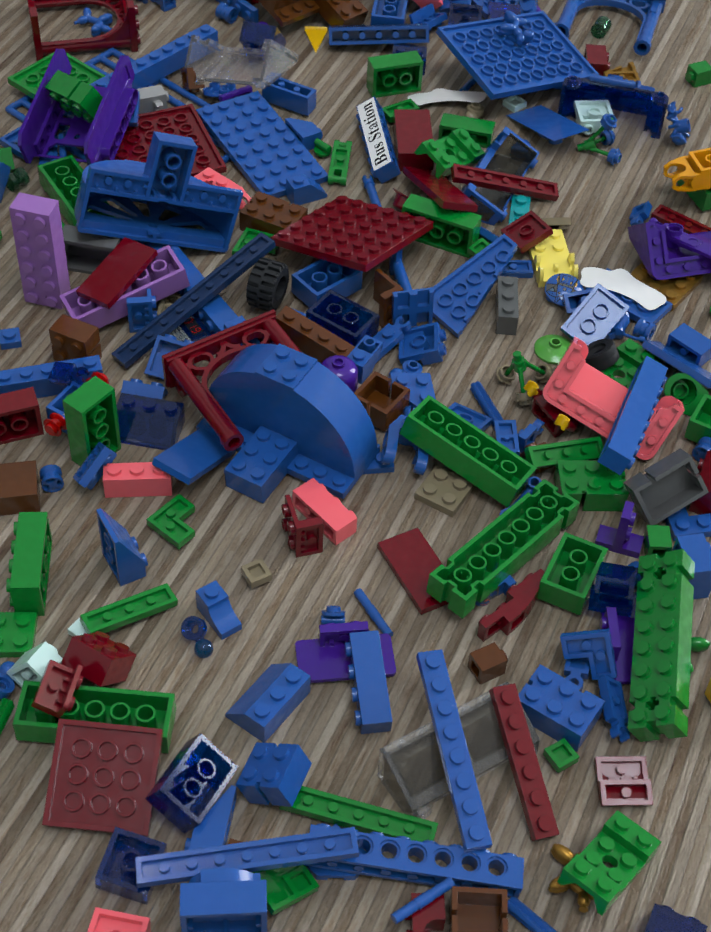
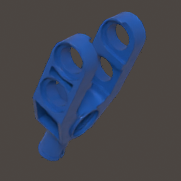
M406 406L403 409V415L401 414L387 429L383 438L380 462L387 465L394 462L398 443L412 446L416 450L412 464H414L413 472L423 475L427 467L429 454L399 434L411 410V406Z

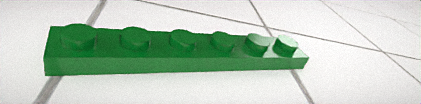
M301 786L292 807L279 806V809L337 824L345 828L355 827L360 832H380L384 836L394 838L406 836L413 841L420 842L425 840L434 841L438 828V823L305 786Z

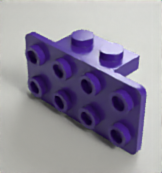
M602 602L600 606V629L610 628L618 672L617 678L613 679L621 682V684H631L636 603Z
M368 621L319 625V639L296 641L297 667L311 676V683L349 680L348 665L351 664L350 657L345 655V642L349 640V633L369 631ZM387 633L379 634L386 677H391L396 674L391 636Z

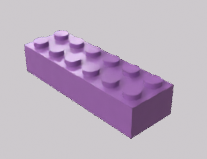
M19 192L9 207L25 302L63 309L64 306L59 295L70 291L71 287L59 201Z
M167 245L157 250L158 255L110 309L78 296L76 290L79 287L59 296L69 317L101 328L128 315V297L147 296V289H151V296H156L157 302L190 286L186 270L171 247Z

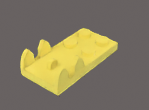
M552 229L553 234L528 250L538 287H545L547 280L556 274L565 273L578 279V264H574L575 254L569 253L562 229Z

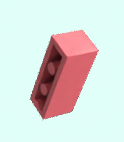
M152 462L107 463L103 466L105 498L172 496V476L153 466Z
M312 478L293 490V506L306 518L322 517L324 523L323 534L334 545H338L356 533L357 517L355 513L348 510L339 498L329 493L323 484Z

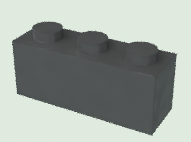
M498 276L495 293L496 334L516 335L519 319L518 277Z

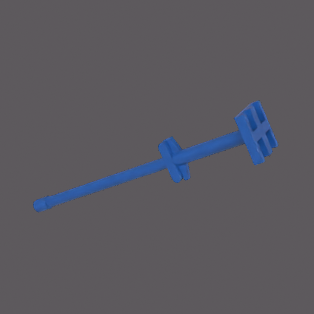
M369 174L367 179L366 175H364L362 182L371 204H377L379 207H382L375 189L373 177ZM403 249L389 257L390 276L394 275L397 283L404 289V291L392 292V325L395 324V320L399 316H403V324L410 321L411 326H417L418 322L427 321L428 324L432 323L434 291L432 287L412 290L402 262Z

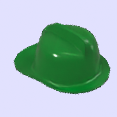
M686 373L672 375L664 386L665 396L670 395L683 402L685 409L683 413L688 416H692L703 395H709V392L703 385Z

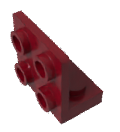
M285 495V504L281 505L284 519H281L283 531L288 532L289 535L287 536L289 549L294 550L296 558L322 553L324 528L322 517L307 518L299 521L290 495Z

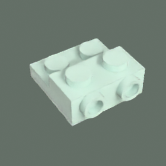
M609 100L574 101L573 107L576 113V123L589 129L582 132L585 135L595 133L602 126L600 120L603 115L613 114Z

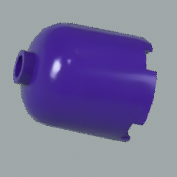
M334 355L322 361L321 364L337 375L353 392L358 389V369L350 358L343 355Z

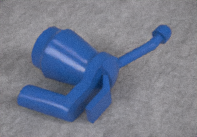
M628 313L622 317L605 338L619 340L625 336L639 342L645 341L644 336L635 337L625 333L626 328L630 324V315Z

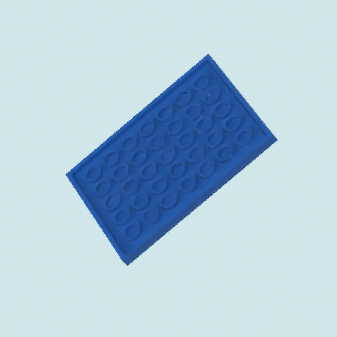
M544 11L517 15L518 18L531 21L530 24L518 26V28L522 31L530 30L535 35L531 43L523 42L521 45L516 43V36L514 34L506 36L499 33L500 26L507 23L504 17L441 26L436 31V34L491 100L588 82L591 74L599 75Z

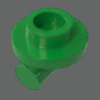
M316 138L314 141V153L319 157L329 156L332 152V147Z

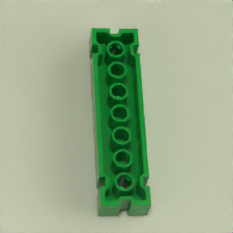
M543 479L533 488L532 494L529 492L449 557L446 567L441 564L429 574L426 593L440 603L447 601L449 603L448 609L463 619L475 608L476 601L479 603L484 601L509 575L515 574L560 534L561 528L565 530L576 520L580 502L567 493L562 496L558 493V487Z
M684 549L667 551L662 558L657 554L639 557L638 573L643 579L637 581L629 701L635 709L629 711L628 730L640 742L659 740L660 734H664L668 739L687 737L688 717L683 713V710L689 709L694 587L689 580L694 579L695 562Z

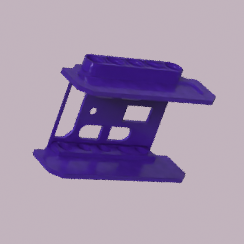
M56 49L18 132V147L25 162L31 164L33 157L63 158L47 155L49 149L56 145L84 148L86 160L76 159V161L85 162L88 165L99 161L114 160L139 97L138 90L132 88L135 73L129 56L120 55L107 87L93 86L103 98L93 122L90 124L82 117L64 118L63 116L66 111L60 108L59 102L49 96L50 92L45 88L57 70L70 75L72 70L65 49ZM60 125L70 126L63 139L55 138ZM75 135H80V138L75 139L74 137Z

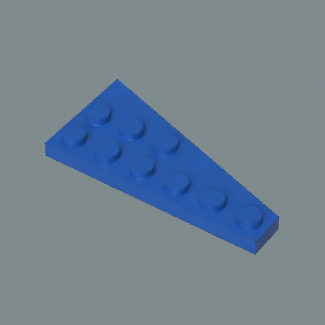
M503 234L432 287L434 291L433 317L455 337L459 338L497 281L498 276L501 275L517 251L518 244Z

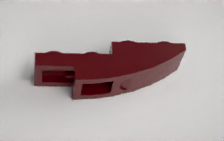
M539 569L534 574H528L518 585H512L506 592V601L500 604L492 614H486L480 619L477 636L483 642L499 630L508 636L526 619L537 601L540 581L544 574L542 569Z

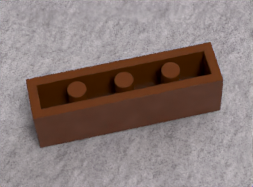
M287 305L276 316L277 323L296 346L305 354L317 359L320 363L334 355L347 357L355 348V346Z

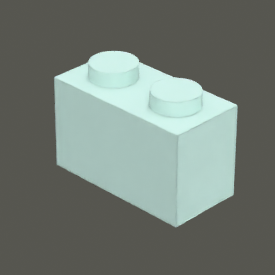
M45 641L25 652L6 673L22 688L24 680L41 681L50 659L60 663L63 658L58 654L54 646Z

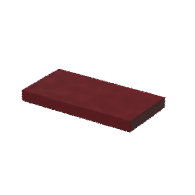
M124 237L76 290L77 295L110 309L158 255L157 250Z
M418 527L378 542V550L421 615L449 604L447 601L440 603L426 593L429 574L442 563Z

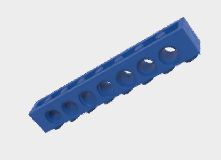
M323 823L311 824L309 833L335 830L337 828H332L330 825ZM356 830L358 847L364 848L367 851L366 854H359V857L304 865L436 886L446 878L451 877L455 886L507 889V898L514 896L518 899L523 889L524 858L517 857L513 853L496 854L490 853L487 849L465 852L464 847L457 844L445 846L431 840L413 841L406 836L388 837L380 832L363 833ZM382 852H390L394 858H386L382 855ZM409 856H416L421 862L414 863L409 859ZM442 860L447 866L441 867L435 861ZM468 864L474 871H467L462 865ZM494 868L498 870L500 875H493L489 869Z

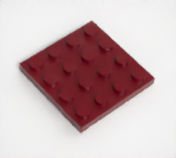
M59 718L42 825L149 836L164 730Z

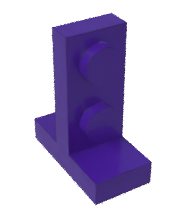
M625 501L618 529L600 524L595 544L608 548L612 552L639 558L644 536L631 533L633 527L628 526L634 525L637 513L632 511L635 503Z

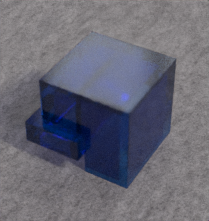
M601 562L596 575V583L591 587L588 610L605 613L607 607H616L617 615L635 618L638 568Z

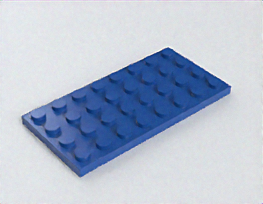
M259 91L196 109L206 129L256 192L260 191L277 198L285 196L286 178L301 174L306 175L319 184L328 181L326 171Z

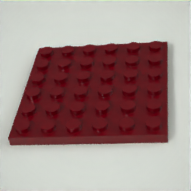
M193 104L139 114L138 127H127L114 159H127L146 163L153 132L156 131L190 137L194 140L198 148L190 176L194 177L208 167L219 174L227 172L226 164Z
M338 196L333 201L314 210L311 214L278 231L277 234L270 238L275 241L278 247L367 272L433 229V221L422 216L410 215L407 212L394 211L392 208L379 207L377 204L364 203L362 200L349 199L347 196Z

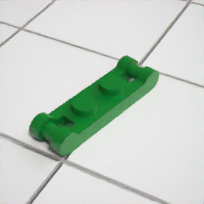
M334 140L328 184L340 183V185L346 186L352 141L345 143L340 142V140Z

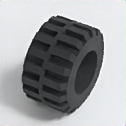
M265 257L257 261L247 283L246 298L248 305L266 311L276 310L280 306L289 282L287 264Z

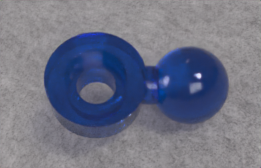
M196 616L187 617L181 625L182 635L188 640L195 641L194 652L198 657H209L213 653V644L208 639H204L207 632L205 621ZM198 625V631L193 633V627Z

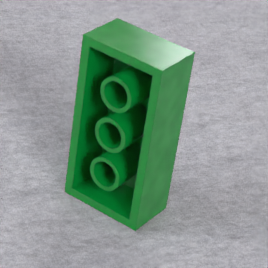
M411 193L402 206V212H407L416 217L422 216L433 221V229L415 241L470 259L472 255L468 253V247L479 240L482 216L472 212L442 209L433 200Z
M94 376L62 400L71 459L80 467L99 441L115 453L121 449L115 389L97 376Z
M19 512L18 522H14L13 527L16 540L11 542V552L14 554L13 559H9L11 578H7L6 590L7 593H10V607H14L15 612H37V616H45L53 542L48 512Z

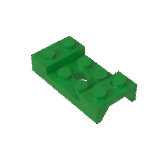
M462 127L453 130L447 137L436 141L429 139L422 142L414 152L416 155L427 153L436 163L437 179L450 175L453 163L471 166L478 163L485 154L481 146Z
M629 338L617 347L619 352L618 361L600 372L629 388L637 368L646 356L661 363V359Z
M617 810L590 844L580 854H576L563 868L557 882L560 885L577 884L593 896L597 913L603 916L655 856L661 841ZM603 862H609L613 865V868H608Z

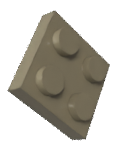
M436 465L415 492L414 499L453 517L474 490L475 485L465 478Z

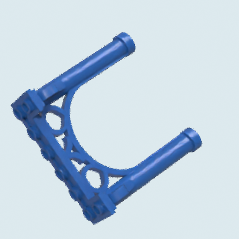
M567 0L555 25L567 37L578 11L582 8L589 6H611L629 11L642 22L634 44V51L636 54L644 56L651 49V40L660 13L664 12L666 0Z

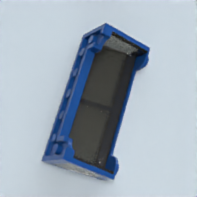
M505 126L486 149L485 154L475 168L524 177L529 168L533 169L538 163L536 158L540 152ZM472 183L464 185L461 189L466 196L478 205L475 214L482 216L481 222L494 226L498 221L502 222L507 216L506 206L513 193L476 187Z

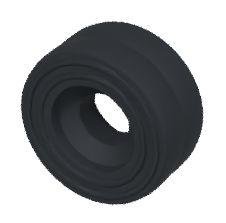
M600 339L587 345L589 353L585 361L599 371L611 367L619 359V352L611 339Z

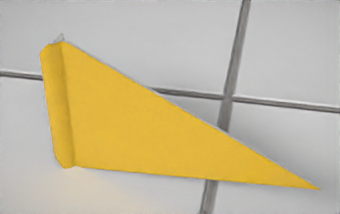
M305 27V32L315 53L328 31L327 27Z

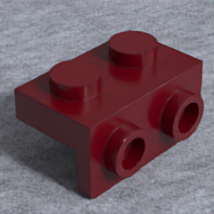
M50 659L31 706L57 718H60L65 711L70 712L76 700V697L73 696L74 690H78L83 680V676L80 675L83 666L78 664L75 669H71Z

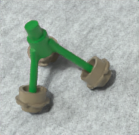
M520 351L513 352L511 365L506 364L496 370L497 379L502 383L511 384L515 379L516 373H518L521 391L515 393L516 399L514 401L519 402V405H528L532 403L531 400L534 397H529L527 395L528 391L523 388L525 386L523 372L526 370V367L535 371L534 375L540 383H547L553 373V367L550 364L535 366L524 359Z

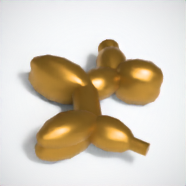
M553 844L551 848L553 857L564 866L576 854L581 853L573 854L571 850L561 844ZM560 876L554 878L549 883L548 891L555 894L563 893L571 888L573 892L578 894L579 911L583 913L588 912V906H590L591 900H594L593 896L577 884L560 885L557 882Z

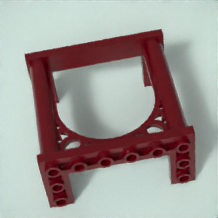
M28 0L37 61L41 60L43 55H50L59 48L65 49L66 53L131 47V52H138V45H141L140 34L138 33V30H140L139 20H136L135 16L138 15V6L134 5L133 0ZM95 4L108 8L117 17L116 25L110 31L100 36L41 42L37 9Z

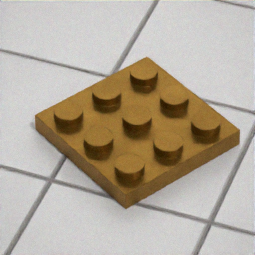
M643 263L630 273L635 279L666 296V300L673 304L670 311H673L703 279V276L699 274L654 280L647 272Z

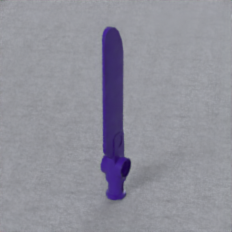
M654 217L648 221H655L654 226L657 229L665 230L668 248L682 247L711 259V239L701 235L683 232V225L678 223L663 224Z

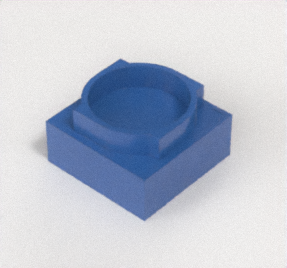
M201 869V873L192 877L188 883H180L181 932H267L266 880H260V873H251L242 869Z

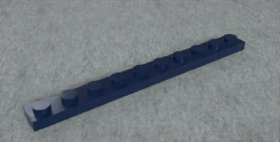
M259 233L112 352L113 359L127 369L153 348L157 335L165 336V334H170L257 263L260 258L276 247L275 241L264 233Z

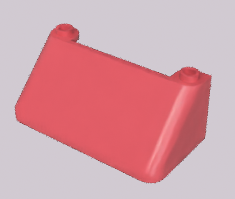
M574 337L543 389V397L550 404L607 438L628 388L587 364L585 359L589 353L588 346L579 338ZM670 395L664 396L658 401L653 409L654 414L649 420L650 424L644 432L645 437L639 444L641 447L636 457L642 460L653 458L685 411L683 402Z

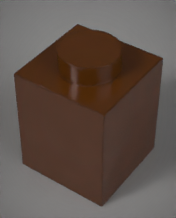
M494 642L471 652L467 667L481 685L505 674L508 658L506 653L502 649L500 650Z

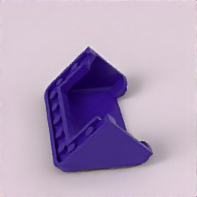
M655 221L628 227L630 241L652 279L665 280L711 273V259L682 247L668 248L665 230L657 229L654 226ZM711 231L692 233V235H701L711 239Z

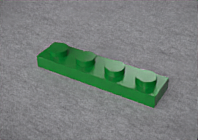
M601 436L529 446L524 449L527 461L537 467V469L556 466L557 460H598L603 449Z
M168 583L81 614L80 622L87 634L96 633V631L107 633L177 606L178 599Z

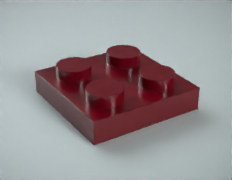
M532 210L500 230L502 235H507L518 244L517 250L521 254L553 234L552 228Z

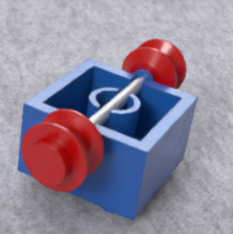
M99 372L92 373L91 377L97 376L109 384L105 374ZM72 381L46 406L48 419H45L43 423L44 429L49 435L59 437L62 432L68 434L62 400L82 385Z

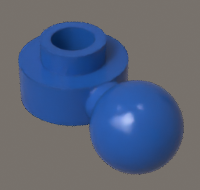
M407 360L403 363L401 369L394 368L389 374L422 373L423 368L419 362Z
M6 661L0 665V699L8 698L15 688L13 679L6 673L15 664L14 662Z

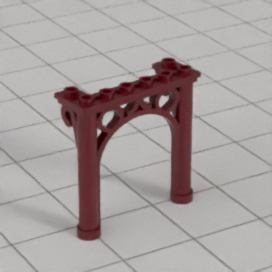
M274 309L162 356L165 386L167 388L176 387L177 392L182 398L189 396L218 435L220 443L227 451L239 448L244 441V437L210 393L208 381L219 366L233 359L244 348L254 345L248 342L254 338H258L260 344L278 345L280 343L301 352L277 323L276 311ZM203 360L209 362L205 367L194 366L195 363ZM196 376H202L201 383L196 378Z

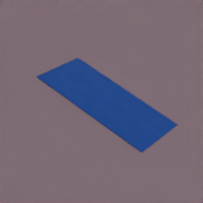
M542 105L506 115L552 141L589 130Z

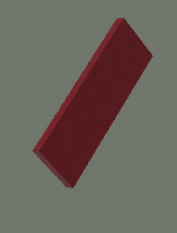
M403 167V174L442 209L477 212L478 205L445 177L437 179L436 170Z

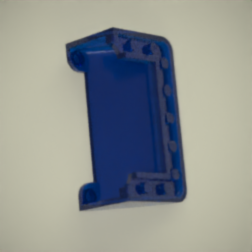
M571 75L563 81L558 114L564 117L572 115V118H575L574 101L609 100L613 110L647 116L644 131L648 129L651 131V138L660 139L669 97L661 91L655 92L639 88L633 89L608 85Z

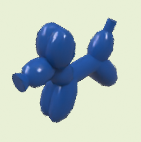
M86 7L83 10V16L74 21V25H84L87 22L94 25L91 27V35L93 37L100 36L101 32L107 33L112 29L108 25L113 22V15L106 13L99 18L92 17L90 8Z
M505 11L503 17L507 23L500 26L499 33L506 36L514 34L518 45H521L523 42L531 43L535 36L534 33L530 30L522 31L518 28V26L530 24L531 21L518 18L512 11Z

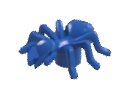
M674 101L667 106L668 116L666 119L673 122L672 125L668 126V129L674 128L670 137L675 145L680 146L687 143L686 137L690 136L688 132H691V126L688 118L678 120L677 114L682 112L683 107L676 111Z

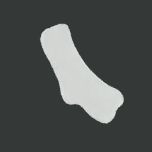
M439 88L431 92L413 94L407 98H411L417 105L441 101L480 103L487 97V94L484 92L454 91Z
M585 267L581 271V285L594 288L599 283L607 290L620 293L635 300L647 310H654L667 301L666 296L635 279L624 269L620 268L609 271L597 267Z

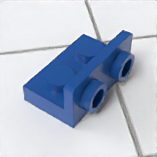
M147 289V296L127 298L130 333L140 331L157 317V311H153V308H156V296H151V289Z
M99 441L73 478L84 488L93 489L103 475V466L107 463H112L117 454Z

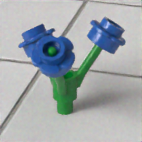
M613 114L603 115L600 120L602 126L584 143L577 144L578 151L590 150L591 152H597L607 156V162L611 163L612 166L616 163L618 164L622 158L619 148H612L609 152L598 149L596 145L599 142H602L603 145H612L614 143L615 133L612 129L617 127L616 117Z

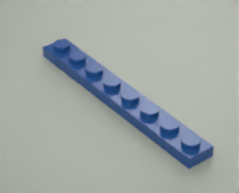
M440 649L419 652L416 658L464 851L469 852L491 848L493 844L443 651Z
M355 827L135 857L137 886L142 888L190 881L192 877L201 873V869L235 868L256 872L359 857Z

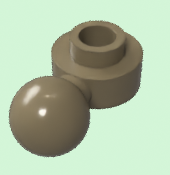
M472 102L467 105L464 116L476 119L481 118L484 113V107L480 103Z

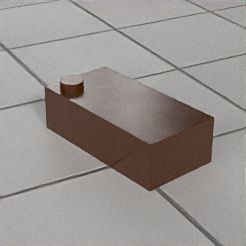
M36 460L0 464V516L19 514V512H41L39 475Z

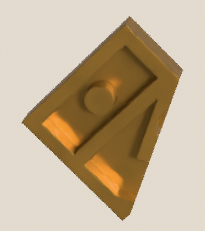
M629 62L627 67L622 68L618 66L603 73V76L607 77L608 74L622 76L623 79L634 80L635 82L637 80L640 81L633 62Z

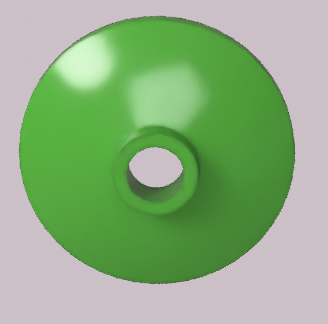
M544 335L535 342L534 352L542 361L557 365L571 342L560 335Z

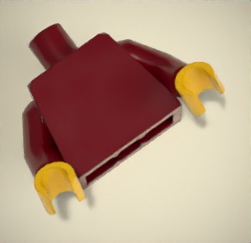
M529 380L523 388L528 391L527 395L529 397H534L531 412L535 417L545 422L544 426L554 437L559 436L565 431L574 432L580 422L547 402L543 397V390L539 389L537 383Z

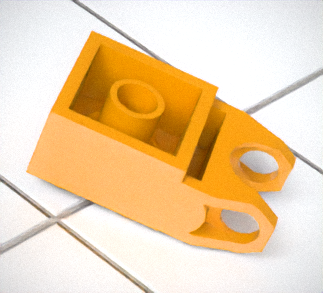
M711 148L690 151L687 156L678 157L663 166L664 176L672 179L673 190L692 192L711 188ZM671 166H677L678 168L675 172H667ZM680 179L685 182L682 186H676L677 181Z

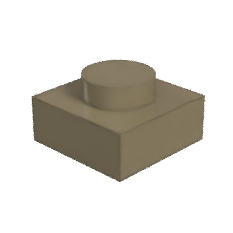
M262 558L241 566V573L251 589L272 580V573Z

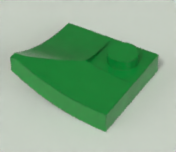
M304 865L251 872L260 873V880H266L267 909L272 916L317 892L319 889L318 883Z

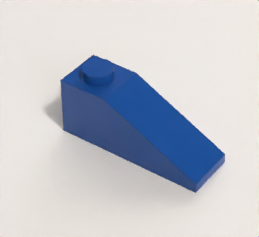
M231 785L194 827L192 837L186 839L184 850L227 844L237 801L236 786Z

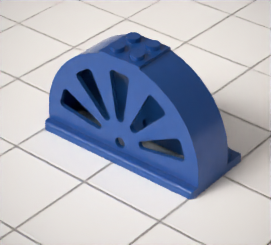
M154 131L146 163L127 159L105 160L92 163L83 170L74 208V215L77 220L76 227L81 233L116 238L127 237L138 241L224 253L227 252L243 191L209 185L200 179L190 176L198 148L194 140L190 137ZM104 201H112L128 213L108 205ZM133 202L145 203L148 208L149 217L144 216ZM93 209L114 217L91 213L87 210ZM165 210L180 214L165 221L159 220ZM200 225L204 229L180 228L178 226Z
M280 343L278 345L254 344L244 348L233 358L209 387L210 393L244 437L242 445L236 449L239 452L224 469L226 486L261 503L266 501L286 474L304 482L314 478L317 482L323 484L329 493L344 499L374 460L377 453L380 452V444H377L371 418L354 392L337 375L319 363L317 359ZM205 418L196 426L197 430L203 428L218 437Z

